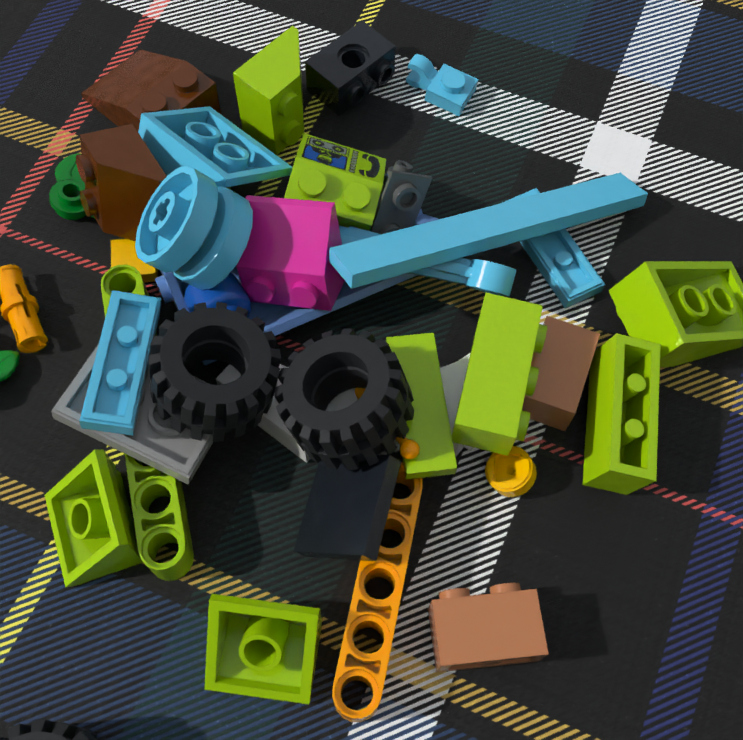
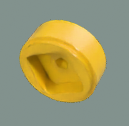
M512 446L508 456L493 452L485 466V475L489 484L495 491L506 497L523 495L530 490L536 480L537 471L533 460L525 450L517 446Z

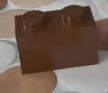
M133 124L81 134L82 154L76 155V164L80 177L85 183V190L80 191V199L88 217L94 216L103 232L136 241L137 228L142 213L152 194L167 175Z

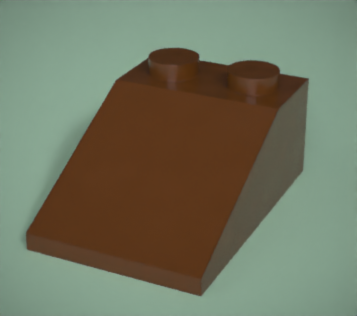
M141 49L81 93L84 100L118 127L133 124L137 132L139 130L141 113L210 106L221 114L216 82L188 61Z

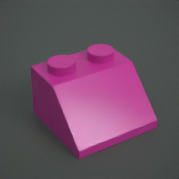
M247 195L245 199L249 201L253 210V224L247 246L237 263V270L242 287L249 296L250 302L331 311L345 281L329 262L330 247L342 245L335 202Z

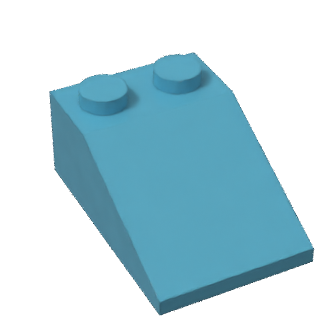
M210 106L141 113L138 133L167 176L175 169L187 165L213 179L217 187L223 186L226 188L291 175L292 166Z

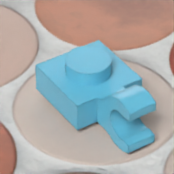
M415 54L408 64V68L412 71L407 76L406 83L412 87L426 90L425 101L460 116L476 91L479 79L446 64H443L440 70L437 71L428 58Z

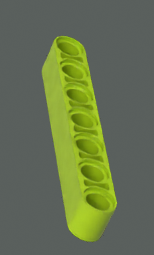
M114 266L105 272L101 279L105 317L112 290L121 292L133 291L131 292L133 294L149 296L140 272L133 266ZM125 454L140 558L158 578L165 581H175L184 577L190 571L194 559L182 481L151 466H143L141 461ZM163 496L170 497V503L164 511L153 514L149 513V507L155 499ZM167 543L178 544V552L171 561L166 563L156 562V554L163 545Z

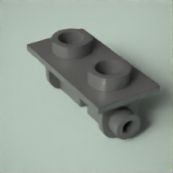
M397 160L394 166L388 168L387 174L389 177L369 231L385 234L414 226L432 177L411 173L413 168L411 164Z

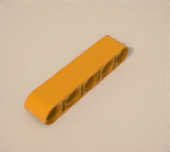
M401 462L396 483L406 485L412 494L405 499H395L392 497L384 530L392 529L397 531L401 535L403 542L395 548H386L380 545L376 561L360 560L333 682L332 698L336 711L342 718L350 722H363L370 719L376 713L382 698L422 493V478L406 480L403 462ZM382 577L391 583L393 593L385 599H374L366 593L365 584L372 578ZM373 628L381 634L383 645L374 653H363L354 645L353 638L360 629ZM354 680L365 682L372 691L371 703L361 710L348 708L341 698L343 688Z

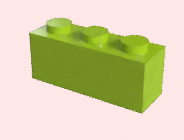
M485 292L451 434L453 443L508 456L515 440L524 441L530 420V412L522 410L525 395L533 396L539 374V368L531 366L533 352L541 354L547 333V326L539 324L543 305Z
M616 333L595 350L589 373L582 485L628 495L656 482L661 344Z

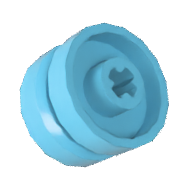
M187 165L177 168L160 183L142 213L136 233L135 249L137 257L146 264L165 273L173 271L175 277L200 290L213 288L229 275L240 260L252 230L253 210L247 199L223 186L217 187L213 179Z

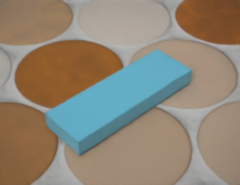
M535 188L505 202L539 194L540 192ZM566 228L519 241L565 309L602 292L605 283Z
M112 290L80 417L81 428L134 435L149 366L151 342L156 333L161 310V298Z

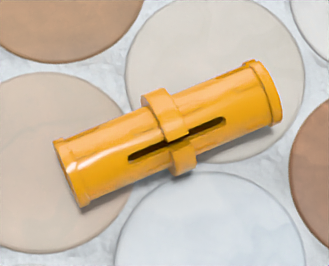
M12 264L1 266L0 297L2 304L0 305L2 317L10 322L18 350L22 353L37 352L46 346V342H48L37 315L39 311L38 302L34 296L29 294L23 278V272L19 266Z

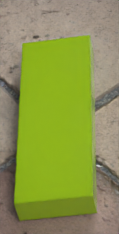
M434 333L386 337V342L389 344L391 351L395 352L414 399L411 402L414 408L413 420L406 421L409 428L406 437L416 441L420 451L419 455L412 460L402 457L405 479L456 474L457 463Z

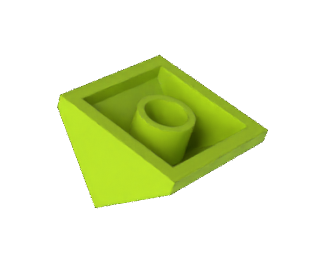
M94 449L44 495L65 587L77 586L143 563L138 552L135 525L121 473L104 449Z
M211 594L208 609L204 690L310 704L322 627L320 608Z

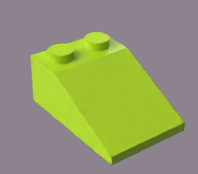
M645 261L608 290L616 306V312L622 320L628 335L661 344L660 368L681 365L743 347V283L732 261Z

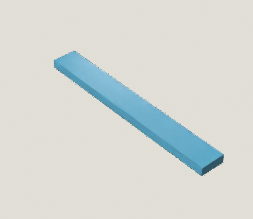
M620 172L330 247L329 262L350 288L353 289L644 206L648 193Z

